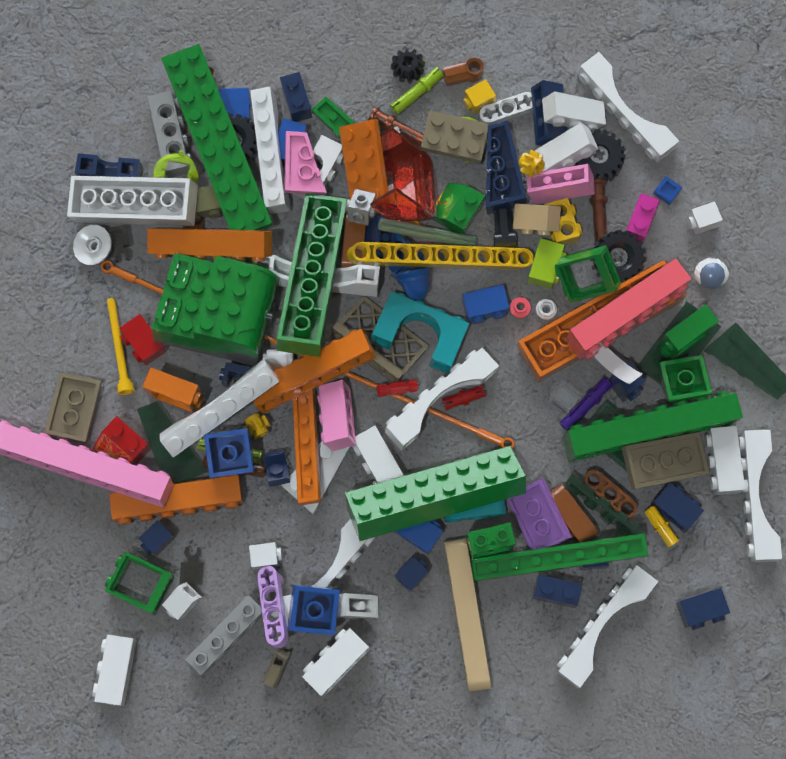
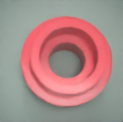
M518 297L512 300L510 312L514 317L524 318L530 313L531 305L527 299ZM522 304L524 309L518 310L516 306Z

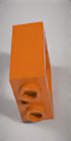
M151 367L142 386L149 397L192 413L201 409L205 401L204 394L199 385Z

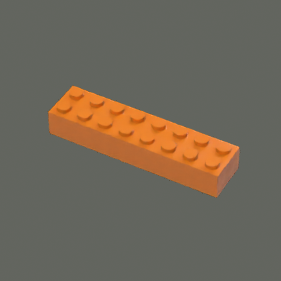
M663 260L620 284L616 292L600 295L519 340L517 349L537 382L543 381L579 360L566 342L570 329L667 265L666 262ZM686 294L677 301L672 299L661 312L657 313L654 311L646 322L682 303ZM638 322L632 328L635 329L641 325Z

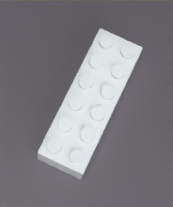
M71 176L67 217L80 223L194 226L198 185L190 178Z

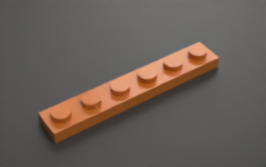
M314 388L293 399L297 500L300 506L321 502Z

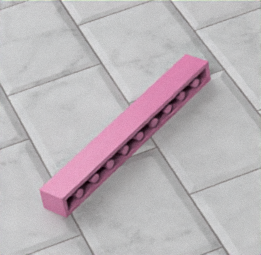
M4 420L0 422V455L162 508H164L174 486L170 475L166 472H154L141 464L137 466L132 465L123 458H118L117 460L104 452L95 453L82 445L78 447L73 446L64 439L54 440L45 433L36 434L26 427L21 426L17 428Z

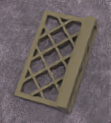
M362 296L342 320L332 327L331 336L339 340L347 336L351 331L361 329L360 319H372L373 328H362L365 333L373 332L376 326L375 318H379L383 310L367 297ZM363 303L371 308V314H359V308ZM348 320H357L358 329H349L344 324ZM404 326L399 329L403 333L404 340H394L390 349L391 354L382 355L378 349L379 345L371 343L372 346H375L373 350L376 358L366 362L391 383L402 381L404 375L429 347ZM416 343L421 349L418 353H409L408 344ZM404 344L405 353L394 354L393 345ZM395 358H406L407 365L403 370L395 365Z

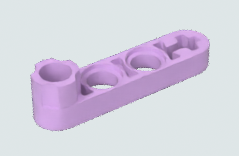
M267 565L258 572L264 630L267 642L273 648L279 649L288 642V630L281 588L284 579L275 568ZM270 592H276V598L268 602L267 595ZM273 612H279V618L274 622H270V615ZM273 628H276L277 632L281 635L278 637V641L274 640L276 638V631Z

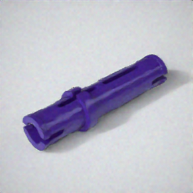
M603 377L595 387L586 392V396L559 424L566 431L570 430V427L576 425L595 404L598 405L601 402L600 399L613 387L612 384Z

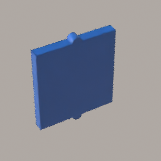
M249 88L218 89L228 114L232 113L233 117L241 114L242 119L246 116L250 120L251 102L249 101Z

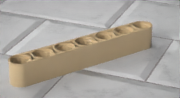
M466 538L444 541L469 692L491 689Z

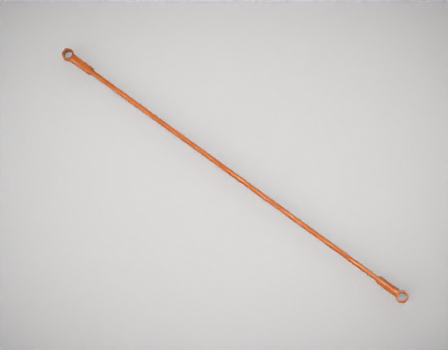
M106 260L102 262L101 270L104 274H113L133 284L137 283L163 294L164 289L115 267L111 261ZM106 265H111L109 270H104ZM265 335L264 340L277 345L276 339ZM349 371L342 374L369 387L377 388L378 384ZM401 394L391 395L392 397L397 398L408 404L410 402H412L413 404L416 402ZM429 408L427 411L430 414L476 433L478 437L499 445L501 448H505L504 442L507 441L511 443L512 449L514 447V441L511 438L504 439L484 429H477L432 408Z

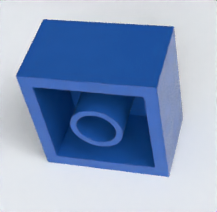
M246 428L204 435L210 478L256 472L250 429Z
M292 584L287 629L296 632L335 635L340 590Z

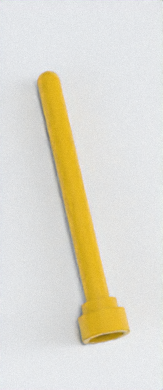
M109 298L107 306L120 378L117 384L118 395H129L135 392L134 384L127 374L115 299Z

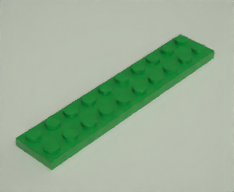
M200 44L162 57L163 65L229 230L260 231L273 226Z

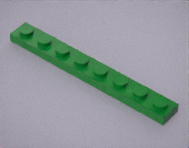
M645 533L470 560L473 581L476 582L648 557L649 555Z

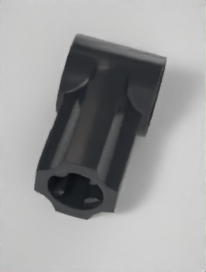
M502 208L494 211V247L516 248L515 231H513L511 210Z

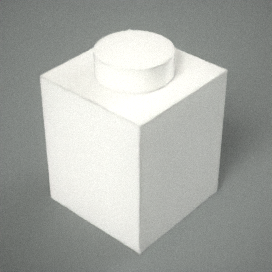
M712 202L691 209L687 222L690 229H693L695 234H699L719 227L722 217L716 203Z
M275 542L249 546L251 568L253 570L261 569L267 565L279 567V561L282 560L281 547L277 548Z
M186 582L177 586L162 606L166 609L169 616L179 620L185 617L202 597Z

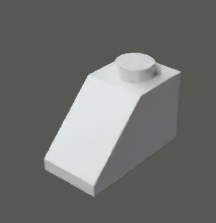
M350 593L339 594L337 618H378V596Z

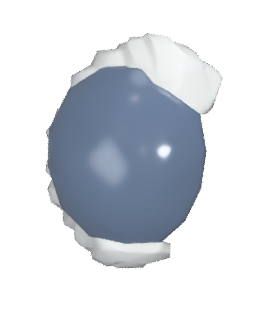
M707 258L698 263L694 276L695 280L705 288L714 289L726 283L729 271L726 265L719 259Z

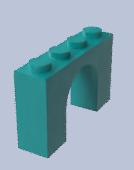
M391 291L372 333L370 342L390 350L399 329L404 324L411 321L425 322L435 330L438 337V344L429 366L449 374L469 323L461 317H453L446 314L442 309L431 308L422 301H414L402 293Z

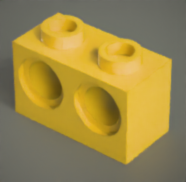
M568 198L544 204L560 206L561 210L565 213L564 216H560L559 232H550L552 242L563 244L564 246L577 243L580 235H582L580 223H576L574 218L576 215L574 204H570ZM568 229L571 235H564L561 230Z

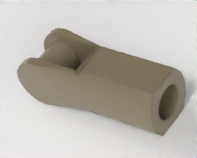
M281 648L276 649L262 683L275 689L277 688L290 657V650L286 652L281 650ZM277 658L284 660L282 666L274 664Z

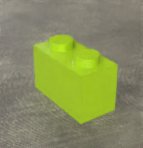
M540 238L527 283L552 289L553 283H558L559 278L555 273V264L561 257L566 256V253L563 252V244Z

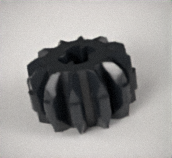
M407 47L404 53L398 50L397 56L392 57L391 69L393 70V76H399L400 82L407 79V82L410 83L411 78L417 81L419 79L418 75H423L425 62L422 60L423 56L421 54L416 55L415 49L409 52Z

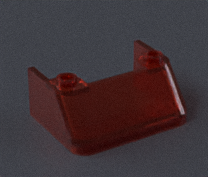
M391 127L380 134L385 171L393 177V189L371 202L370 207L391 220L401 222L429 221L437 215L432 160L427 153L421 151L418 146Z

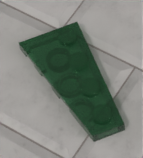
M737 323L733 324L704 350V352L714 356L725 366L728 365L737 371V374L743 378L746 377L752 381L755 386L778 400L786 393V375Z
M157 401L137 409L159 470L169 474L173 484H179L207 473L189 447L173 458L160 442V433L173 425V423Z
M572 474L566 481L567 490L575 497L579 495L584 500L583 503L587 508L592 511L595 509L601 514L600 518L606 524H613L618 529L617 533L621 537L637 535L643 529L638 524L635 526L631 525L628 516L623 512H614L611 503L605 498H596V492Z

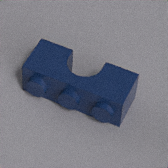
M78 153L75 174L76 176L142 177L143 167L139 159L119 157L118 162H107L100 159L98 155Z

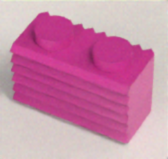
M640 194L626 230L630 232L629 235L635 234L637 236L636 240H641L642 243H644L660 203L658 199L645 194Z

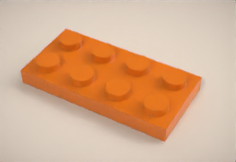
M378 119L339 127L350 200L355 189L376 193L375 205L389 203L390 198Z

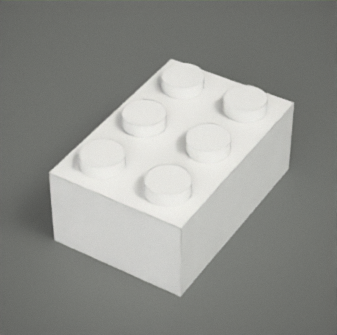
M350 628L347 631L345 629L341 630L334 638L336 642L331 647L327 645L319 653L321 658L316 663L311 661L303 669L305 674L302 677L322 697L370 650L369 646Z

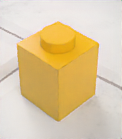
M485 79L465 90L463 103L475 115L480 112L482 107L496 101V94Z

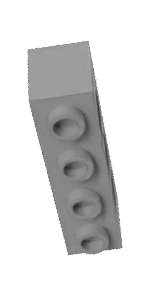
M172 91L147 96L161 158L171 154L174 150H181L183 155L192 159L191 154L187 153L185 148L189 144L186 134L182 135L181 128H185L182 116H178L177 110L180 109L177 97H173ZM171 113L170 117L163 118L164 114ZM169 132H176L172 137L167 136ZM168 161L165 172L166 177L171 178L187 174L189 165Z
M248 595L185 660L201 676H205L263 616L262 608Z

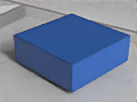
M665 176L653 194L670 205L683 187Z

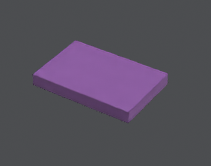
M544 478L526 486V494L507 499L530 550L554 547L572 538Z

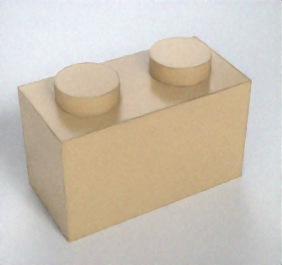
M515 204L513 229H520L521 234H534V230L538 231V235H550L551 231L559 232L561 207Z

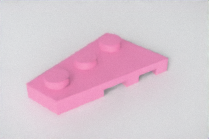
M286 131L284 193L326 195L327 192L325 186H323L307 132Z

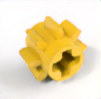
M530 150L529 154H522L519 159L520 172L533 178L534 174L539 175L545 166V162L542 160L543 156L533 150Z
M256 413L245 419L247 425L243 426V428L250 429V436H253L255 440L269 433L267 428L271 425L265 415L261 417L259 413Z

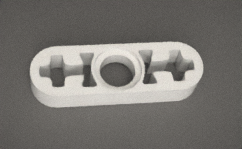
M524 92L482 107L479 114L480 122L492 125L532 112L531 93ZM523 100L531 101L530 106L522 104ZM504 105H511L513 112L509 114L504 113L502 107ZM485 113L493 114L492 119L485 117Z

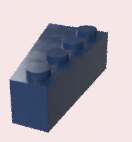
M508 121L488 125L487 215L493 214L494 211L502 208L513 209L515 204H527Z

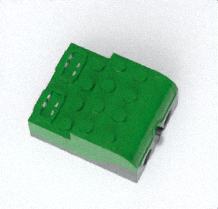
M175 253L152 326L153 341L252 366L257 365L268 324L273 316L271 313L277 295L278 277L264 267L216 256L214 262Z

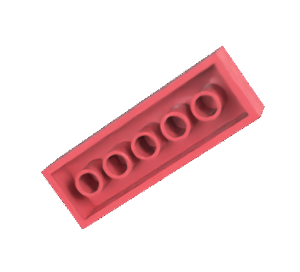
M675 258L570 329L566 342L580 361L585 358L588 360L592 359L599 353L598 350L601 347L608 348L616 341L615 339L620 334L625 336L630 333L636 323L643 324L650 319V315L654 311L659 313L668 306L667 303L672 299L677 301L684 296V292L689 288L688 284L691 281V277Z

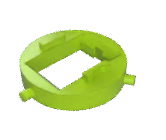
M181 150L179 154H168L162 157L154 166L153 178H164L168 161L189 165L186 178H190L196 184L198 182V171L192 159L183 155Z

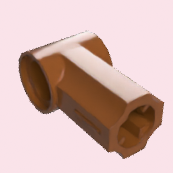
M473 57L465 63L442 68L446 86L467 81L472 83L480 81L484 68L482 60ZM471 68H476V69H478L479 71H477V72H471L470 69H471Z

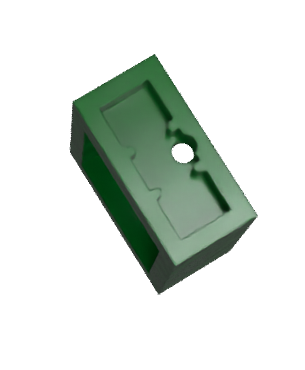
M607 245L563 256L555 264L556 276L560 278L563 285V293L568 297L570 303L616 292L621 284ZM594 259L603 283L579 288L570 265Z
M705 304L663 336L658 344L660 352L664 357L674 360L708 335L719 320Z
M511 522L467 532L466 535L470 559L513 551L516 545Z
M124 552L123 556L120 555L115 563L117 568L114 574L110 575L106 580L105 587L107 588L105 592L156 615L175 576L130 553ZM131 561L161 575L147 605L116 591Z

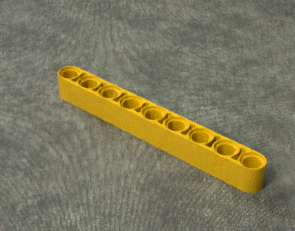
M358 242L347 251L348 260L356 265L521 270L533 262L532 252L525 248ZM356 248L362 251V258H358L355 255ZM376 249L383 252V259L376 256ZM397 250H400V251L403 252V254H404V259H403V260H401V259H399V258L397 257V254H396ZM417 251H421L424 254V260L418 258ZM438 252L443 253L444 261L438 258ZM458 253L464 255V262L459 260ZM479 253L484 256V263L478 259ZM498 254L504 257V263L499 261ZM518 255H521L523 257V264L519 262Z

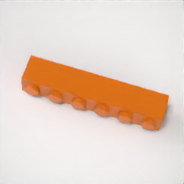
M147 228V254H155V258H168V254L174 255L177 253L185 256L193 255L194 258L206 259V256H213V260H215L216 256L224 258L229 256L232 257V260L244 261L245 257H252V261H265V257L272 256V231Z
M362 329L353 330L347 336L339 340H333L329 345L323 347L320 357L307 355L301 359H295L291 364L283 368L275 369L274 372L279 382L253 400L255 407L264 414L376 358L368 336Z
M239 475L174 484L164 508L119 493L109 494L112 520L118 522V525L131 524V520L140 519V522L152 521L153 517L161 516L162 519L175 517L174 514L177 513L193 515L196 514L197 510L214 512L217 511V507L226 506V509L238 508L239 504H244Z

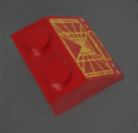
M116 416L101 432L91 451L95 453L104 452L117 460L118 458H123L136 466L152 448Z

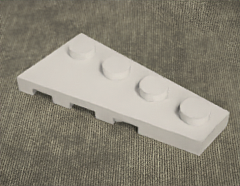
M323 442L318 445L321 499L324 497L329 484L336 475L350 447L331 451ZM295 470L289 476L290 483L282 484L281 486L297 500ZM319 503L303 506L314 515Z

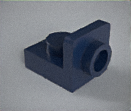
M226 362L225 368H221L219 380L222 381L224 387H228L231 376H233V379L239 380L251 367Z
M284 450L263 454L269 487L290 483Z

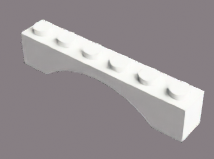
M600 52L580 66L578 75L581 82L592 89L595 98L601 99L604 102L607 111L617 117L621 127L627 129L632 134V138L637 144L642 145L650 159H654L658 163L677 148L679 140L666 126L649 122L636 115L626 106L616 90L612 66Z
M271 87L250 90L264 204L270 214L291 211L289 193H284L285 176L278 138L276 94Z
M276 255L265 257V261H253V265L264 267L276 274L278 286L287 287L292 262ZM355 265L337 268L332 292L377 297L380 267Z
M483 348L477 352L473 350L469 353L463 364L457 363L450 370L451 373L446 378L444 376L440 377L434 383L435 387L430 391L428 389L424 390L418 396L419 400L414 404L410 402L402 409L403 413L400 416L394 415L387 421L385 433L401 451L418 438L425 414L439 398L458 388L479 386L497 372L499 365Z
M262 360L212 402L188 417L177 421L160 433V442L174 458L279 382L277 375L266 360Z
M747 430L738 437L739 447L742 452L741 462L745 490L743 492H745L746 501H743L744 514H747L748 521L745 523V533L749 535L747 556L751 557V562H777L782 559L780 536L772 529L765 518L759 498L761 470L772 452L771 431Z
M350 519L341 529V542L333 565L312 586L333 589L331 584L336 578L340 580L347 573L348 570L345 568L350 562L354 564L362 555L360 550L365 545L369 547L376 537L359 541ZM291 595L283 596L287 627ZM273 612L271 616L277 620L279 612Z
M637 565L633 569L629 567L621 577L624 579V582L620 587L616 585L609 593V596L612 597L607 604L604 602L596 611L598 617L594 622L590 620L583 629L586 632L581 639L578 637L570 646L573 651L568 657L564 655L557 664L559 667L557 673L577 689L583 685L593 671L594 647L604 624L621 608L645 600L658 583L655 578Z

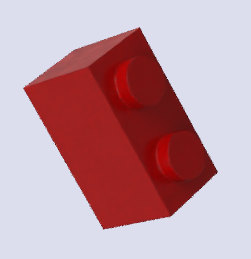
M141 314L119 328L123 333L120 337L125 345L129 346L131 344L135 351L132 354L138 363L143 361L147 366L167 352L162 343L153 341L152 330Z

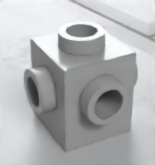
M355 189L352 199H348L345 211L348 212V221L369 225L371 218H375L377 206L375 205L376 193Z

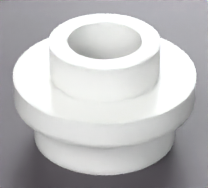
M543 299L538 302L536 313L541 319L549 320L556 315L557 306L552 300ZM548 307L550 312L545 313L542 308Z

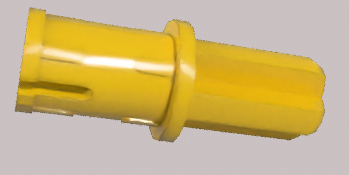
M652 506L645 511L646 516L655 528L654 532H658L667 548L679 541L669 527V521H665L656 506Z

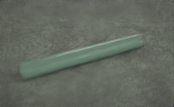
M381 218L378 222V229L382 231L458 246H476L477 238L472 235Z

